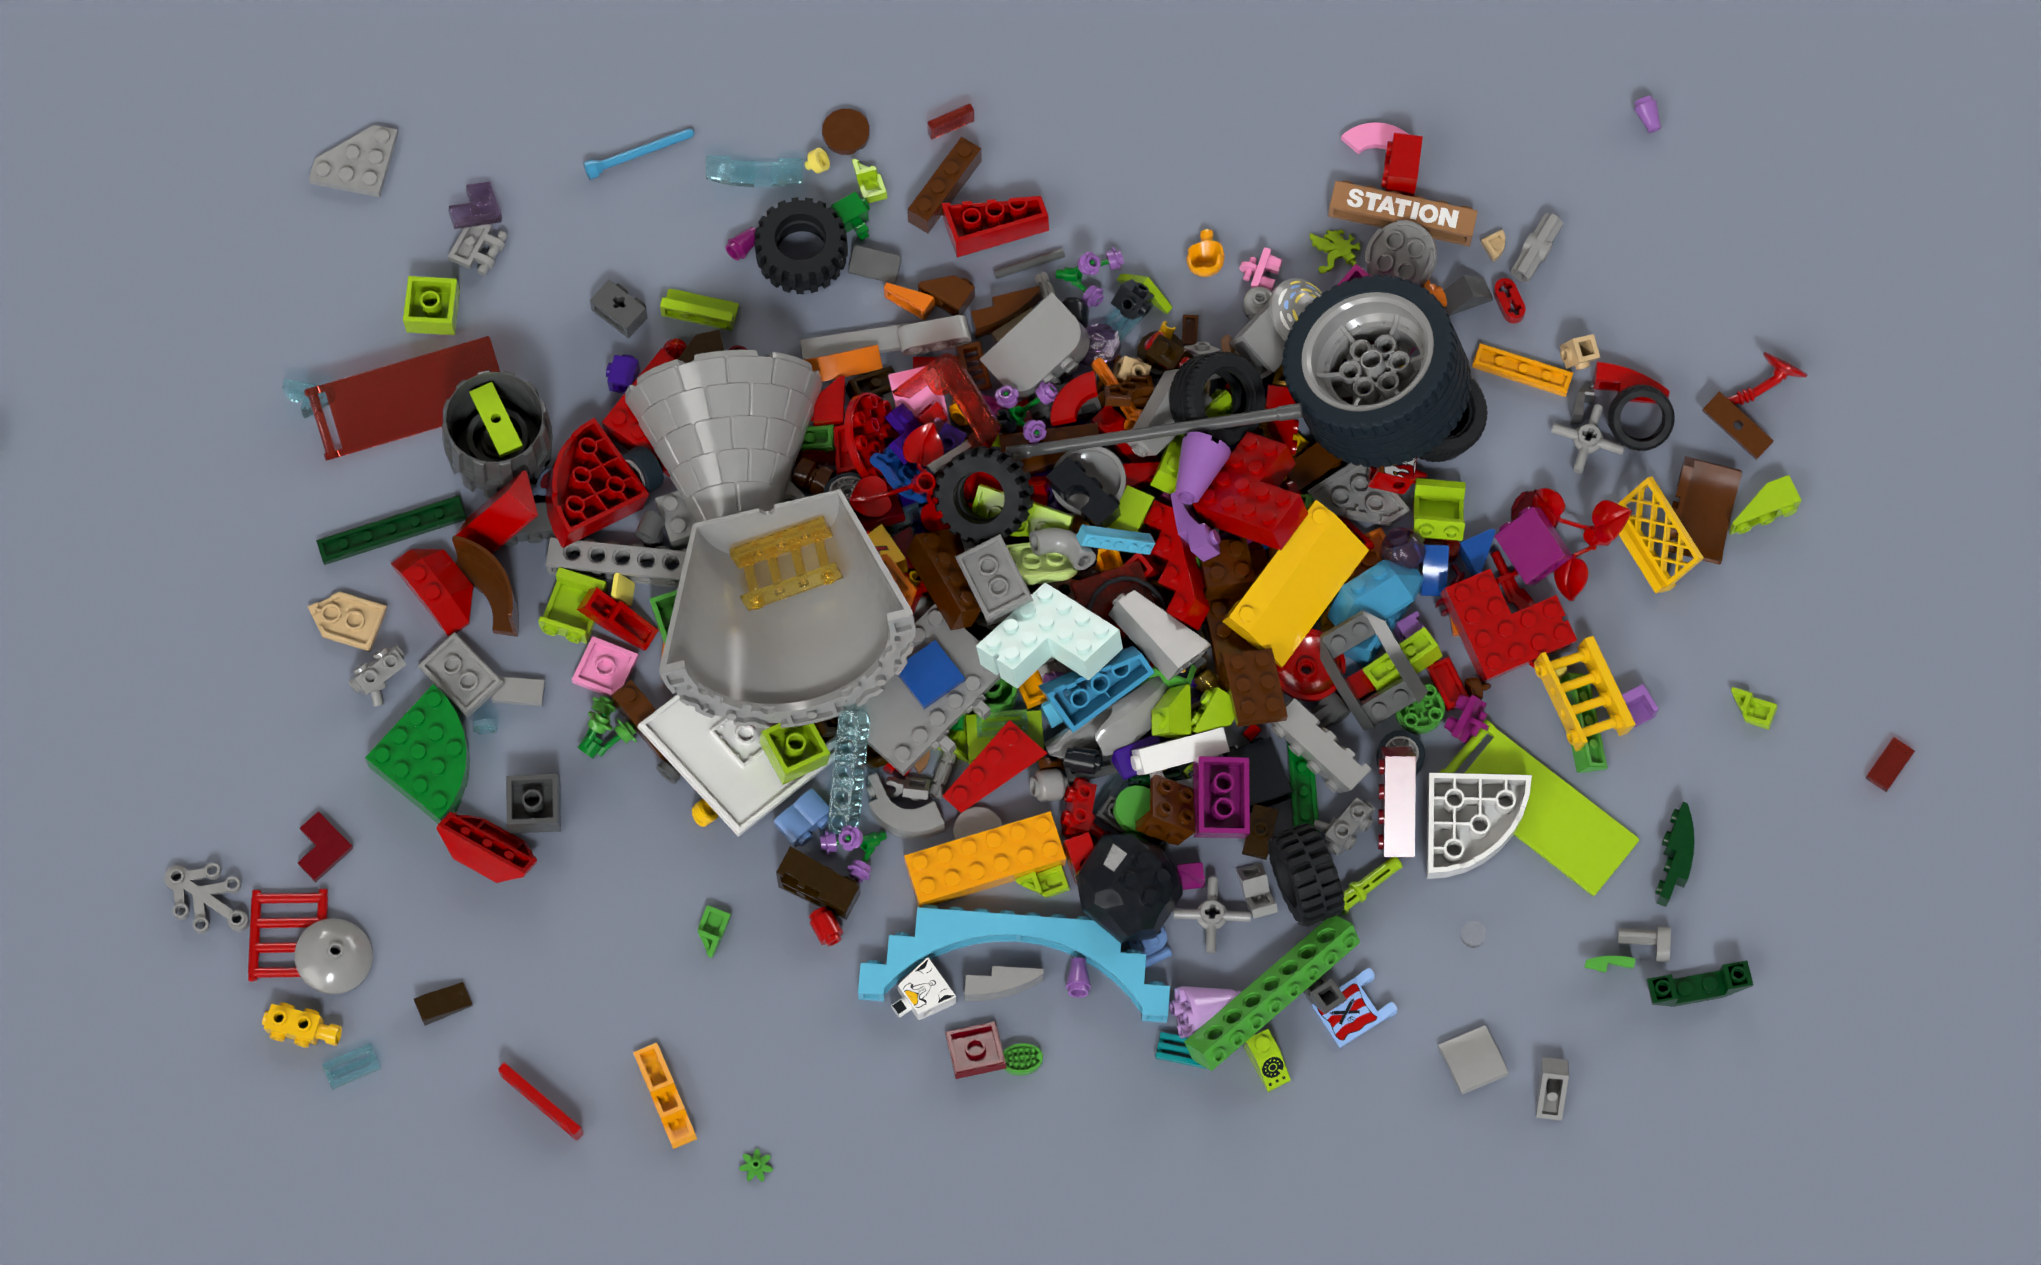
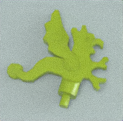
M1327 230L1324 238H1320L1312 233L1309 234L1312 246L1317 247L1318 251L1329 253L1327 257L1328 266H1320L1318 268L1320 274L1331 271L1334 268L1335 260L1343 257L1348 265L1354 266L1357 264L1355 262L1356 257L1351 250L1359 251L1361 247L1360 242L1354 245L1350 244L1355 240L1352 234L1349 235L1348 240H1344L1343 236L1340 235L1344 234L1343 230H1335L1333 232Z

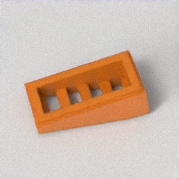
M887 282L884 285V297L921 320L925 321L935 307V297Z

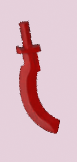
M1500 551L1493 552L1491 557L1500 574L1496 581L1498 586H1502L1508 602H1513L1519 611L1536 604L1524 589L1518 587L1515 580L1519 575L1517 570L1514 569L1510 573ZM1534 661L1529 663L1532 668H1534Z

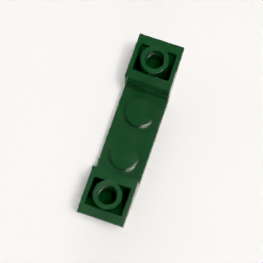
M1747 960L1724 964L1719 971L1675 979H1673L1672 974L1646 979L1652 1005L1670 1007L1724 998L1753 986Z

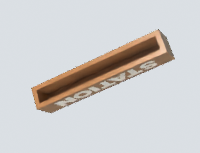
M1335 181L1328 217L1380 228L1397 222V220H1408L1424 227L1433 239L1470 247L1478 211L1473 210L1469 206L1458 207L1449 205L1445 201L1435 202L1425 200L1421 196L1411 197L1402 195L1398 191L1378 190L1374 186L1364 187L1355 185L1350 181Z

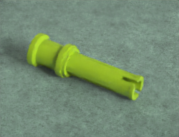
M1390 857L1359 882L1355 881L1348 884L1349 888L1343 891L1345 906L1341 913L1347 915L1350 908L1358 902L1362 903L1366 900L1369 892L1399 869H1402L1403 865L1397 857Z

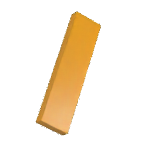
M1482 343L1479 344L1472 368L1566 397L1574 373Z

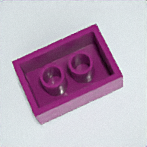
M1198 756L1193 762L1194 837L1244 839L1250 834L1249 758Z

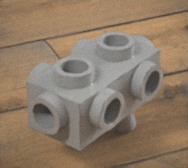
M397 645L388 649L384 647L373 655L375 659L369 664L364 662L353 670L355 674L348 681L350 687L356 693L360 692L364 695L370 693L374 707L383 705L380 690L387 686L385 681L407 665L403 660L405 655Z
M1356 797L1339 818L1334 817L1330 823L1315 820L1313 826L1317 831L1326 833L1325 843L1327 849L1334 855H1341L1345 850L1349 851L1357 842L1356 837L1361 831L1365 832L1373 823L1372 817L1376 809L1370 802L1366 800L1361 801Z

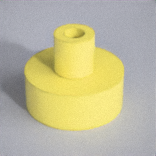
M816 148L808 153V160L804 163L807 170L812 169L815 173L820 174L830 168L829 157L822 148Z

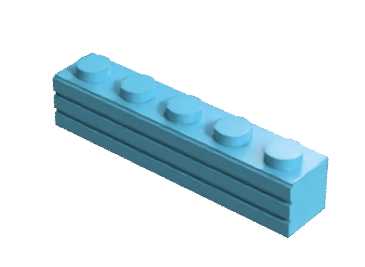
M1084 524L1081 525L1076 535L1080 546L1150 555L1155 545V541L1150 533Z

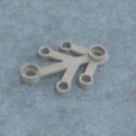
M209 863L205 868L190 871L183 866L176 865L166 871L164 875L165 884L174 892L175 906L172 910L173 914L178 920H185L189 916V909L185 905L184 890H186L193 897L195 913L193 928L196 933L205 934L210 928L206 920L204 904L226 918L231 930L243 932L249 926L247 914L242 910L233 911L212 896L227 892L231 894L238 893L241 890V883L238 878L229 877L225 882L197 886L192 882L204 878L218 879L221 875V869L216 863ZM211 868H217V872L214 875L208 873ZM175 874L181 875L178 881L172 880ZM231 882H237V886L234 889L229 888ZM184 908L185 913L177 915L178 909ZM241 916L242 919L239 923H234V917ZM200 922L206 923L203 929H197V925Z

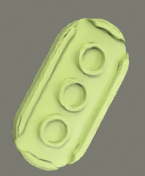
M1030 542L1006 545L1026 585L1064 581L1074 577L1078 572L1070 560L1062 554L1047 553L1037 556L1033 553Z

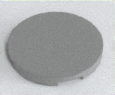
M1397 220V222L1388 224L1374 233L1366 248L1365 262L1368 272L1372 277L1373 275L1397 276L1422 286L1435 269L1437 247L1433 237L1424 227L1412 221Z

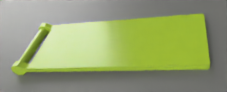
M1485 719L1483 723L1489 726L1488 731L1480 728L1477 736H1472L1445 769H1441L1439 773H1455L1487 734L1492 736L1493 739L1464 774L1532 775L1529 799L1522 820L1513 835L1590 895L1595 896L1637 845L1639 838Z

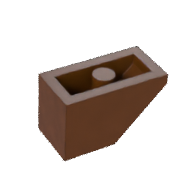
M955 275L921 281L918 285V292L935 297V306L952 316L963 315L975 298V287L972 282Z

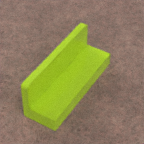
M668 289L666 298L662 297L660 303L661 316L733 331L739 309V304L736 302L675 289Z
M1425 627L1399 644L1417 674L1443 656L1439 645ZM1387 653L1362 669L1375 687L1376 692L1402 678Z

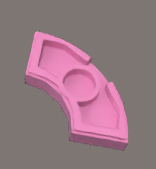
M1374 122L1351 128L1341 136V140L1357 154H1360L1372 148L1386 150L1387 142L1393 141L1394 133H1408L1390 124Z

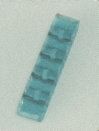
M862 709L845 711L838 719L828 813V827L835 834L842 833V828H844L841 823L842 816L846 820L845 826L858 827L870 725V717ZM852 716L856 718V726L852 724ZM850 741H851V742L853 743V745H854V750H853V752H852V751L850 750V748H849V742H850ZM847 766L851 769L850 777L846 772ZM845 791L849 797L848 802L844 799Z

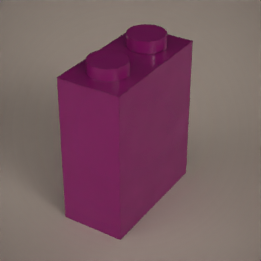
M1529 506L1518 514L1519 517L1516 520L1503 524L1499 528L1500 532L1494 537L1525 584L1535 586L1570 560L1573 555L1543 510Z

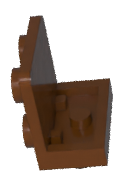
M1159 775L1151 777L1150 810L1136 821V830L1150 837L1166 841L1169 844L1180 845L1195 833L1193 789Z

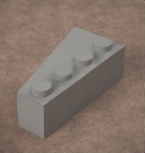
M1295 698L1289 700L1285 704L1288 715L1287 720L1270 723L1272 725L1271 730L1279 738L1282 739L1284 737L1290 743L1289 749L1298 757L1302 756L1308 762L1306 766L1316 775L1319 773L1325 779L1324 784L1331 792L1340 794L1351 791L1370 772L1371 768L1366 763L1362 766L1358 764L1354 757L1356 754L1350 748H1345L1342 745L1339 746L1336 736L1325 727L1320 729L1318 727L1320 721Z

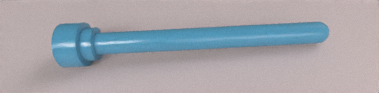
M688 128L601 161L598 159L584 161L583 165L589 180L597 178L605 169L692 138L694 130Z

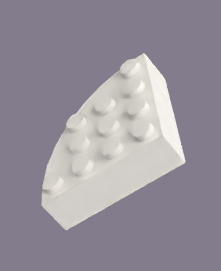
M1429 773L1427 787V879L1447 878L1466 873L1484 864L1497 854L1511 839L1522 820L1530 795L1532 775Z

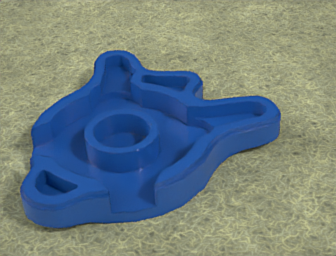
M889 447L883 450V454L874 453L870 457V463L882 472L893 489L911 484L912 478L920 474V471L916 468L917 463L907 462L904 465ZM912 489L898 493L921 504L927 503L926 493L917 494Z

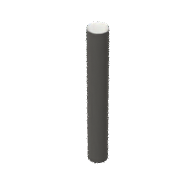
M1063 248L995 269L993 270L996 279L1064 258L1065 253Z

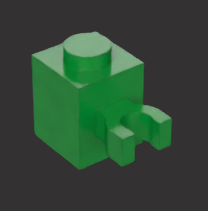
M855 191L831 205V208L837 212V217L842 219L846 233L854 229L860 241L869 237V228L865 222L869 221L868 211L870 207L864 197L860 198Z

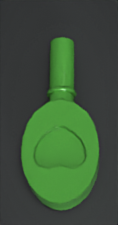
M1014 1044L1003 1052L1006 1062V1069L1004 1070L1011 1075L1024 1076L1032 1074L1043 1063L1041 1050L1031 1044Z

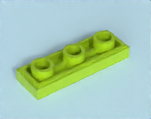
M490 382L469 391L499 457L502 458L523 449L520 438L493 383ZM495 419L500 420L498 423H493Z

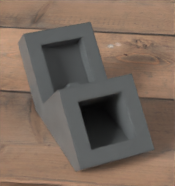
M1324 974L1303 992L1308 1000L1324 1014H1327L1347 1000L1333 979L1328 981Z

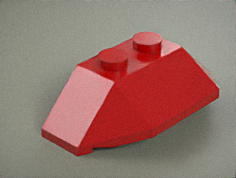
M410 549L390 563L448 637L454 632L458 633L470 624L474 586L444 549Z
M450 812L437 825L436 829L452 858L495 883L522 878L537 863V858L533 856L532 850L526 841L510 834L508 831L482 817L458 815L457 813Z

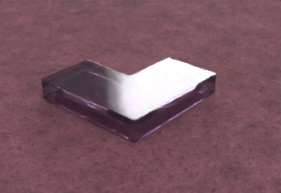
M490 182L466 185V192L470 203L451 205L448 209L454 229L502 222V215Z

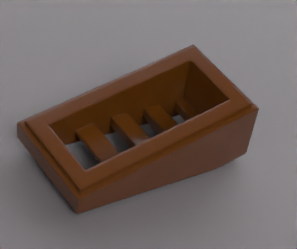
M981 341L956 346L955 350L966 389L977 392L992 389L988 369L979 360L984 356ZM976 352L977 355L968 358L964 357V354ZM979 361V365L967 367L966 363ZM981 369L982 374L969 376V372ZM984 378L985 383L972 386L971 381Z

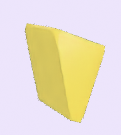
M615 573L611 591L612 599L616 602L621 601L627 606H632L635 589L634 582L620 573Z

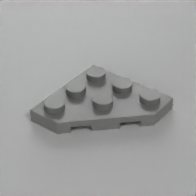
M373 125L316 157L309 177L310 184L380 197L397 141L398 130Z
M1352 463L1306 492V494H1312L1314 501H1319L1337 517L1391 526L1410 512L1408 506L1397 493L1368 487L1369 467L1357 466Z

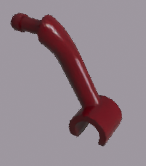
M1455 563L1451 565V568L1457 576L1450 586L1462 581L1465 576V572H1461ZM1442 598L1437 601L1435 608L1441 605L1446 607ZM1448 609L1443 610L1441 616H1447L1449 614Z

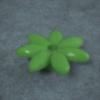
M755 1149L753 1158L750 1155L743 1154V1158L748 1164L740 1166L739 1170L749 1171L746 1178L747 1181H751L756 1175L763 1182V1172L773 1171L772 1167L766 1165L771 1159L770 1155L760 1158L759 1149Z

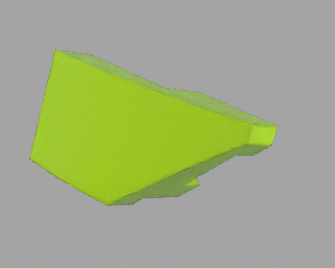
M1732 687L1731 693L1744 721L1769 730L1778 709L1777 704L1755 698L1751 692Z
M1062 865L1040 873L1032 872L1015 879L1017 884L1045 898L1071 890Z

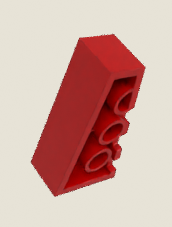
M1008 720L942 797L962 813L1048 753L1011 720Z

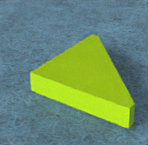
M1121 273L1116 279L1121 284L1133 279L1135 282L1145 285L1149 292L1154 295L1150 304L1165 314L1171 311L1172 305L1149 277Z

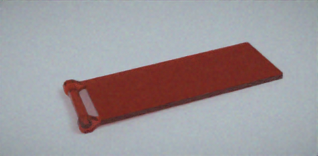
M482 337L305 389L304 393L306 397H309L326 452L324 454L325 461L442 427L443 408L446 399H450L455 392L456 385L462 380H468L478 375V372L487 370L490 372H500L490 337ZM319 393H326L342 449L335 450L318 396Z

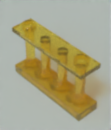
M824 516L729 549L730 557L737 568L744 569L749 593L740 595V599L748 611L759 610L765 605L822 585L833 584L836 580L843 578V574L836 563L830 564L824 540L833 535ZM814 543L820 568L806 572L801 547ZM791 551L796 576L782 581L777 556ZM767 560L773 584L759 589L753 565Z

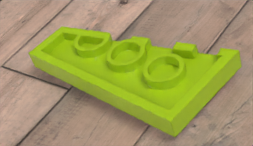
M983 484L978 485L971 510L985 518L998 515L1004 507V491ZM1034 502L1033 507L1028 510L1030 513L1028 519L1010 536L1029 537L1030 532L1044 528L1070 530L1074 515Z

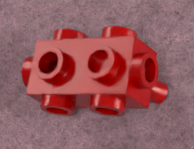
M1075 778L1073 784L1068 786L1065 791L1064 801L1066 809L1062 812L1060 824L1062 826L1061 834H1064L1068 839L1090 832L1099 839L1105 832L1093 823L1095 815L1092 814L1097 785L1089 783L1085 778Z

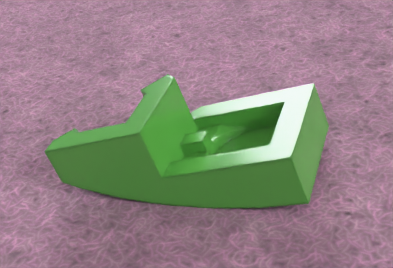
M709 905L706 906L697 932L702 939L708 957L713 958L732 914Z

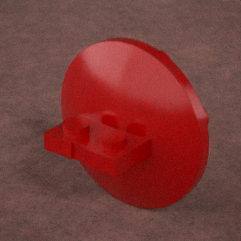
M869 392L854 396L847 406L844 425L833 427L834 445L836 446V474L858 472L862 479L867 476H877L886 482L888 490L892 487L888 484L882 472L870 463V457L874 453L883 454V450L900 436L885 419L892 411L891 405L887 400H883L876 394Z

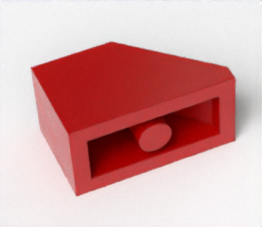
M839 376L819 394L810 420L814 421V426L834 424L836 427L844 425L845 376Z

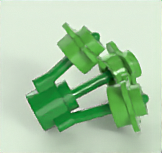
M600 696L599 699L593 697L594 703L591 709L595 712H588V715L591 717L587 723L589 729L578 745V749L594 759L597 754L602 757L620 739L626 744L631 740L636 743L637 740L633 736L636 733L634 725L628 721L622 723L618 718L616 720L619 724L614 727L617 735L604 746L601 745L603 740L596 733L605 734L607 730L611 731L613 729L610 725L609 716L612 712L615 713L616 710L612 706L614 702L609 697Z

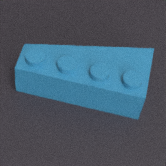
M1130 646L1121 650L1090 680L1072 671L1038 687L1063 723L1074 733L1155 672L1142 653L1134 646Z

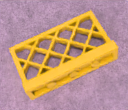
M1651 476L1647 477L1618 503L1627 508L1626 505L1629 502H1637L1636 515H1630L1619 536L1653 591L1657 594L1674 588L1676 586L1675 583L1701 562L1704 557ZM1648 486L1653 492L1652 501L1644 500V491ZM1643 504L1651 505L1650 518L1642 517ZM1658 507L1663 508L1666 513L1665 522L1657 520ZM1642 521L1650 523L1649 536L1644 535L1641 530ZM1656 524L1664 526L1663 539L1655 537ZM1671 528H1675L1679 533L1678 542L1669 541ZM1654 542L1663 543L1662 556H1658L1654 551ZM1669 545L1677 547L1676 559L1668 558ZM1684 548L1689 549L1694 557L1690 562L1682 561ZM1667 562L1676 564L1675 575L1672 577L1667 571Z

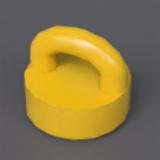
M703 798L692 807L693 819L701 827L707 826L718 817V814Z

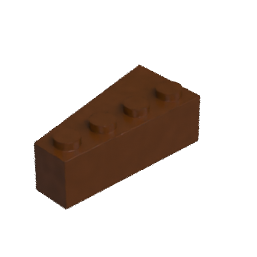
M1098 423L1045 429L1047 431L1046 436L1043 440H1039V443L1100 434ZM1023 432L999 435L1001 452H1006L1007 446L1032 444L1029 440L1025 439ZM1066 452L1021 459L1024 464L1021 468L1024 473L1029 471L1031 476L1052 470L1060 457Z

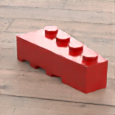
M1041 196L1009 198V201L990 199L984 203L963 201L962 204L950 205V202L941 203L943 220L957 258L1049 231V217Z

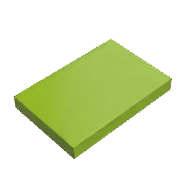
M1041 710L991 714L985 721L977 714L966 715L969 765L1008 720H1011L1044 750Z

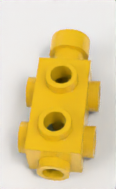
M280 1002V1005L271 1004L269 1011H265L262 1019L263 1028L270 1034L269 1038L284 1042L285 1038L293 1039L295 1045L309 1048L310 1044L317 1045L318 1039L324 1040L326 1044L337 1046L342 1035V1026L323 1024L324 1020L318 1011L305 1008L304 1011L296 1010L295 1006ZM279 1015L284 1016L281 1022H276ZM303 1021L308 1022V1026L302 1029L300 1024Z

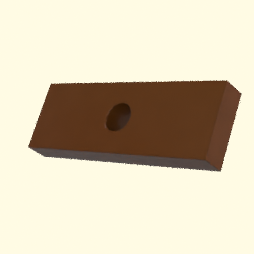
M1720 391L1702 409L1710 419L1755 460L1774 442ZM1734 423H1739L1741 429H1735Z

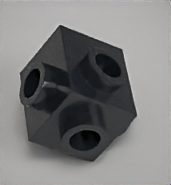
M1131 279L1121 284L1111 304L1119 309L1124 317L1135 320L1141 316L1145 317L1152 308L1150 303L1154 295L1149 292L1145 285Z

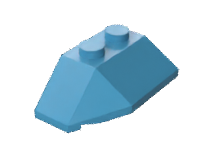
M1382 560L1341 587L1327 617L1336 626L1358 612L1366 610L1372 613L1373 616L1386 620L1415 600L1424 578L1410 562Z

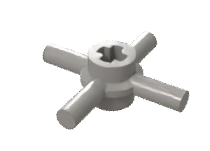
M1595 404L1593 406L1588 424L1580 426L1577 430L1555 423L1553 425L1551 433L1573 439L1575 447L1579 450L1573 468L1575 473L1582 474L1588 454L1594 453L1600 448L1617 454H1623L1625 446L1603 439V435L1597 427L1603 411L1601 405ZM1586 437L1591 438L1590 441H1587V440H1585V439H1586Z
M1208 877L1207 901L1203 902L1198 909L1173 910V919L1197 920L1200 926L1206 929V953L1209 954L1216 953L1217 930L1223 927L1226 921L1250 922L1251 912L1227 911L1225 906L1217 901V877ZM1209 912H1215V919L1209 918Z

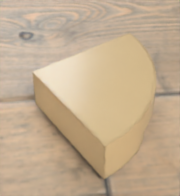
M1503 229L1481 239V244L1492 262L1496 261L1504 251L1506 237Z

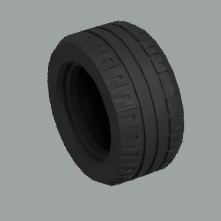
M1213 352L1191 357V359H1188L1187 362L1180 366L1171 383L1169 403L1174 423L1209 418L1203 407L1202 393L1206 382L1213 374L1221 376L1229 385L1232 393L1230 415L1265 410V389L1258 371L1246 358L1236 353ZM1260 423L1202 431L1201 433L1211 435V441L1217 444L1221 440L1227 446L1239 444L1247 432L1254 434Z
M1474 379L1470 383L1471 392L1469 393V402L1466 403L1467 408L1462 413L1463 416L1455 435L1443 439L1442 443L1434 446L1430 452L1423 453V456L1419 457V459H1425L1428 462L1452 460L1464 453L1480 439L1483 434L1482 432L1485 430L1488 411L1486 410L1487 402L1484 399L1485 396Z

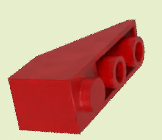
M1268 385L1265 395V409L1295 404L1287 387ZM1299 420L1270 421L1267 428L1273 440L1287 444L1291 454L1295 455L1297 440H1293V434L1298 432Z

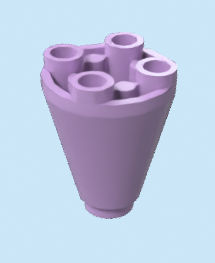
M1189 986L1176 988L1174 1000L1169 1002V1009L1171 1015L1176 1016L1179 1036L1181 1038H1189L1239 995L1241 991Z

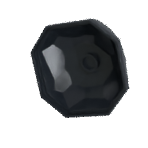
M1136 832L1100 836L1075 875L1082 911L1120 943L1154 939L1183 895L1181 876L1172 861L1161 848Z

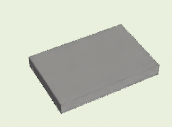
M1001 534L955 556L988 623L1033 601Z
M455 632L418 665L419 669L467 718L505 685Z

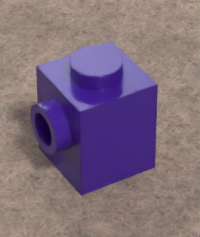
M627 354L621 356L614 355L613 362H609L606 369L609 391L625 394L629 385H632L638 378L640 372L638 359Z
M946 422L938 434L944 448L943 455L961 445L967 435Z

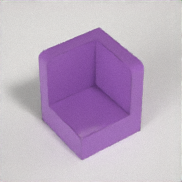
M1644 684L1622 694L1636 724L1634 727L1655 718L1658 707Z

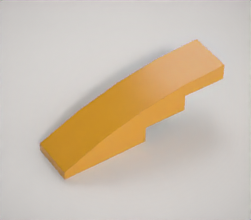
M654 1043L633 1052L672 1148L675 1149L697 1140L658 1044Z

